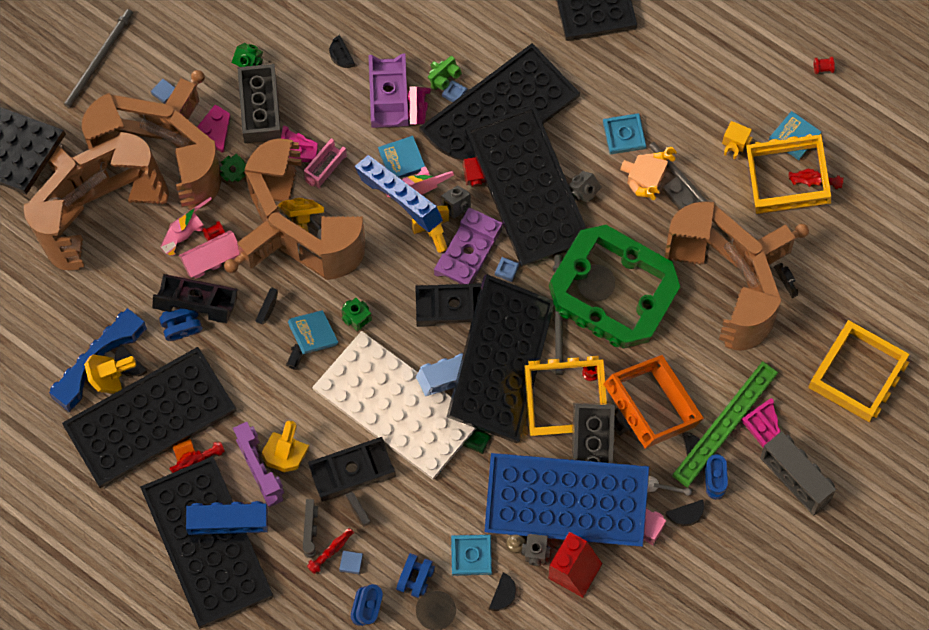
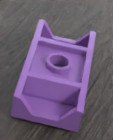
M405 53L400 54L395 59H379L369 55L371 127L409 126ZM385 86H392L394 88L391 92L383 90Z
M468 208L449 247L435 266L434 275L437 277L446 276L459 284H472L501 233L503 223L472 208ZM471 247L474 251L471 254H466L463 252V249Z
M248 422L234 427L233 431L237 437L236 442L268 507L282 502L284 490L279 477H274L272 472L267 474L263 463L259 460L257 444L260 442L253 426L249 427Z

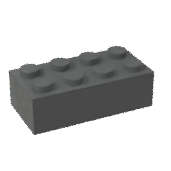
M275 65L237 67L244 143L280 139L281 127Z
M573 402L571 460L613 463L614 404Z
M781 431L764 445L760 459L814 516L831 501L836 490L834 488L835 485L829 478H825L821 474V469L815 463L812 464L807 459L808 456L802 449H798L794 445L793 439Z

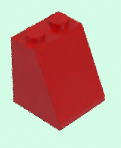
M569 532L549 566L548 579L583 598L603 563L586 540Z

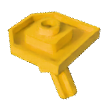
M300 197L285 200L278 204L280 207L279 211L283 210L285 215L291 217L293 223L307 232L310 214L324 213L322 205L313 200Z
M437 206L443 221L428 232L429 236L433 239L438 253L444 252L448 248L441 226L442 223L449 221V209L447 206ZM412 219V231L414 234L425 231L424 228Z
M93 354L84 364L88 381L98 392L114 394L122 389L119 379L122 376L121 372L136 367V360L133 356L116 362L114 357Z
M286 421L282 435L275 432L272 433L261 454L266 466L284 473L298 469L309 449V445L293 438L297 427L294 421Z

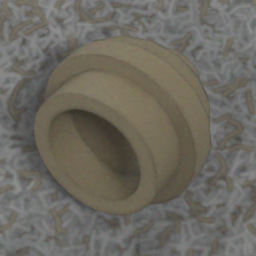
M510 535L506 541V546L512 553H521L523 543L526 544V540L520 535Z

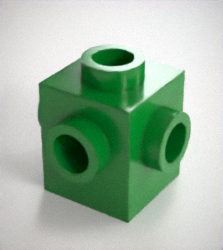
M243 43L236 47L231 63L239 67L261 65L263 62V51L259 50L255 45Z
M238 153L232 157L228 155L220 162L222 164L220 175L227 182L229 180L231 182L235 180L239 182L246 176L244 172L247 163ZM232 165L236 167L235 172H232L230 169Z
M354 298L352 301L348 300L341 309V318L347 326L351 325L357 332L372 321L368 305L364 301L360 302L357 298Z

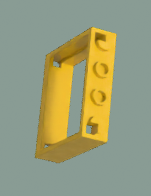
M809 134L806 137L800 138L793 136L786 140L772 139L765 143L755 142V144L746 145L756 214L831 204V192L821 134L813 136ZM817 148L823 191L760 199L754 164L755 156Z
M848 320L810 381L808 388L870 423L873 417L877 418L882 410L879 407L882 401L886 403L890 397L889 389L891 386L895 388L899 382L900 377L898 374L900 371L905 372L910 362L907 361L909 354ZM850 334L898 360L897 365L871 408L822 382V379Z
M598 356L587 357V361H579V357L567 358L568 362L560 363V359L548 360V364H540V360L528 361L529 365H525L524 368L530 436L572 433L573 424L535 427L531 371L597 366L599 403H607L606 388L603 385L605 382L603 359L599 360Z

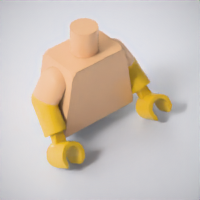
M668 147L664 152L638 155L635 163L623 161L620 170L629 173L627 183L636 196L650 197L651 200L656 199L655 194L660 193L658 187L667 170L668 161L666 160L669 159L673 162L676 159L672 155L677 153L673 147Z

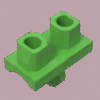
M450 56L439 64L433 61L430 64L432 70L427 77L431 82L430 86L432 89L440 88L445 90L450 84L448 78L452 76L454 79H457L462 72L456 64L455 58Z

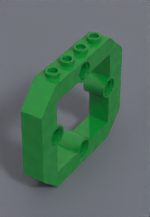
M608 225L580 230L549 283L555 309L561 317L565 319L570 318L579 327L587 328L595 336L603 337L614 347L628 348L650 341L680 288L672 261ZM596 243L620 256L621 263L625 268L634 269L638 266L662 280L653 296L644 295L640 298L636 307V312L640 319L633 330L607 316L602 308L591 307L567 293L574 280L583 281L587 278L591 268L587 258ZM632 254L636 259L631 260L627 255ZM576 267H583L585 271L579 272ZM643 304H649L651 309H645ZM596 316L600 321L594 322L591 317Z

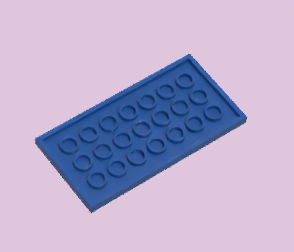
M491 453L484 532L516 534L520 536L535 534L564 540L568 533L571 532L587 542L643 547L650 466Z

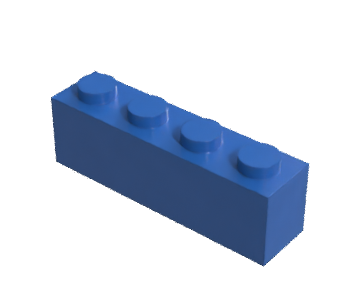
M254 501L251 504L233 502L231 505H223V503L219 502L212 503L211 505L193 503L191 506H186L188 535L268 532L267 504H263L261 501Z

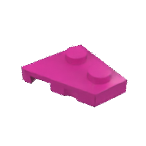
M410 87L408 93V100L410 102L408 118L410 124L423 125L425 123L428 103L424 101L426 94H430L431 88Z
M215 104L197 128L214 140L216 149L223 153L231 116L230 113Z
M283 126L281 139H289L299 143V149H290L300 151L301 156L296 157V159L311 163L317 155L318 143L311 139H306L300 133L296 134L290 131L287 126Z
M772 398L741 420L763 448L765 444L780 433Z

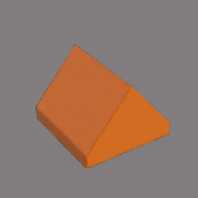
M191 439L172 446L177 462L184 453L195 451Z

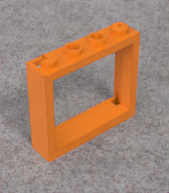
M663 355L613 373L603 384L645 449L695 428L704 419ZM650 371L684 422L656 435L622 385V382Z

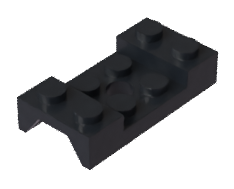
M163 274L160 290L157 295H153L152 308L171 312L173 307H178L180 309L207 313L208 320L227 324L237 302L238 289Z
M482 283L415 285L417 327L436 326V323L472 322ZM451 300H458L460 304L457 307H451L449 302Z
M383 437L308 462L321 502L338 497L340 493L374 481L378 483L396 477L395 469L391 464ZM349 464H355L357 470L355 472H348L346 467Z

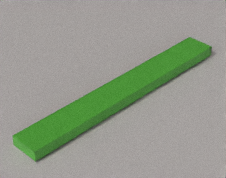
M761 362L672 475L673 478L687 488L691 485L706 466L708 458L717 452L777 376L778 372L765 362Z

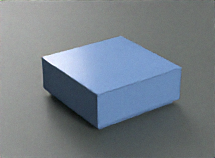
M162 79L151 90V94L165 104L175 87Z
M451 80L449 86L442 93V97L454 102L467 92V88Z
M502 257L495 271V276L512 282L519 268V263Z
M343 551L340 572L360 574L363 554Z

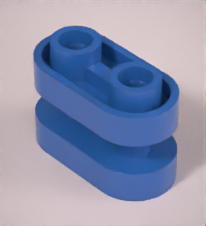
M187 309L163 312L159 320L161 326L166 328L163 332L167 341H175L199 333L203 328L200 320L195 319L198 317V312Z
M717 454L708 458L705 467L706 493L712 499L722 498L728 485L727 462L723 456Z
M410 553L396 590L404 593L406 588L412 589L411 596L420 598L427 591L428 584H426L428 577H432L435 566L432 565L433 561L426 558L423 564L417 562L418 556ZM414 569L419 571L415 582L410 580Z
M371 584L357 590L351 611V620L355 625L363 626L376 621L383 597L379 586Z

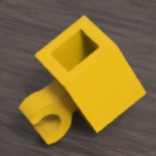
M731 121L723 137L722 144L726 145L724 155L726 156L728 151H733V159H736L739 151L743 153L745 146L750 145L753 139L750 136L752 129Z

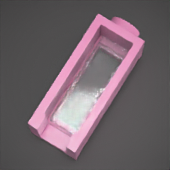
M331 138L305 168V181L310 186L315 185L320 189V186L340 162L347 157L346 148L343 146L339 150L335 147L334 140Z

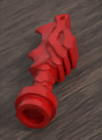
M808 168L798 173H788L789 180L792 181L793 185L803 183L811 187L812 185L820 186L822 184L821 173L814 171V169ZM837 175L835 178L828 177L829 185H833L835 189H842L844 177H840V175Z
M214 442L212 448L202 453L199 450L184 453L177 464L169 469L174 473L215 454L221 456L225 450L221 442Z
M348 528L341 536L334 539L318 559L308 562L307 568L314 575L317 572L319 573L321 571L320 566L345 545L348 538L354 534V531Z

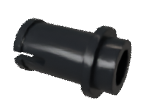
M295 344L291 347L292 352L286 363V366L293 370L298 369L303 355L299 345Z

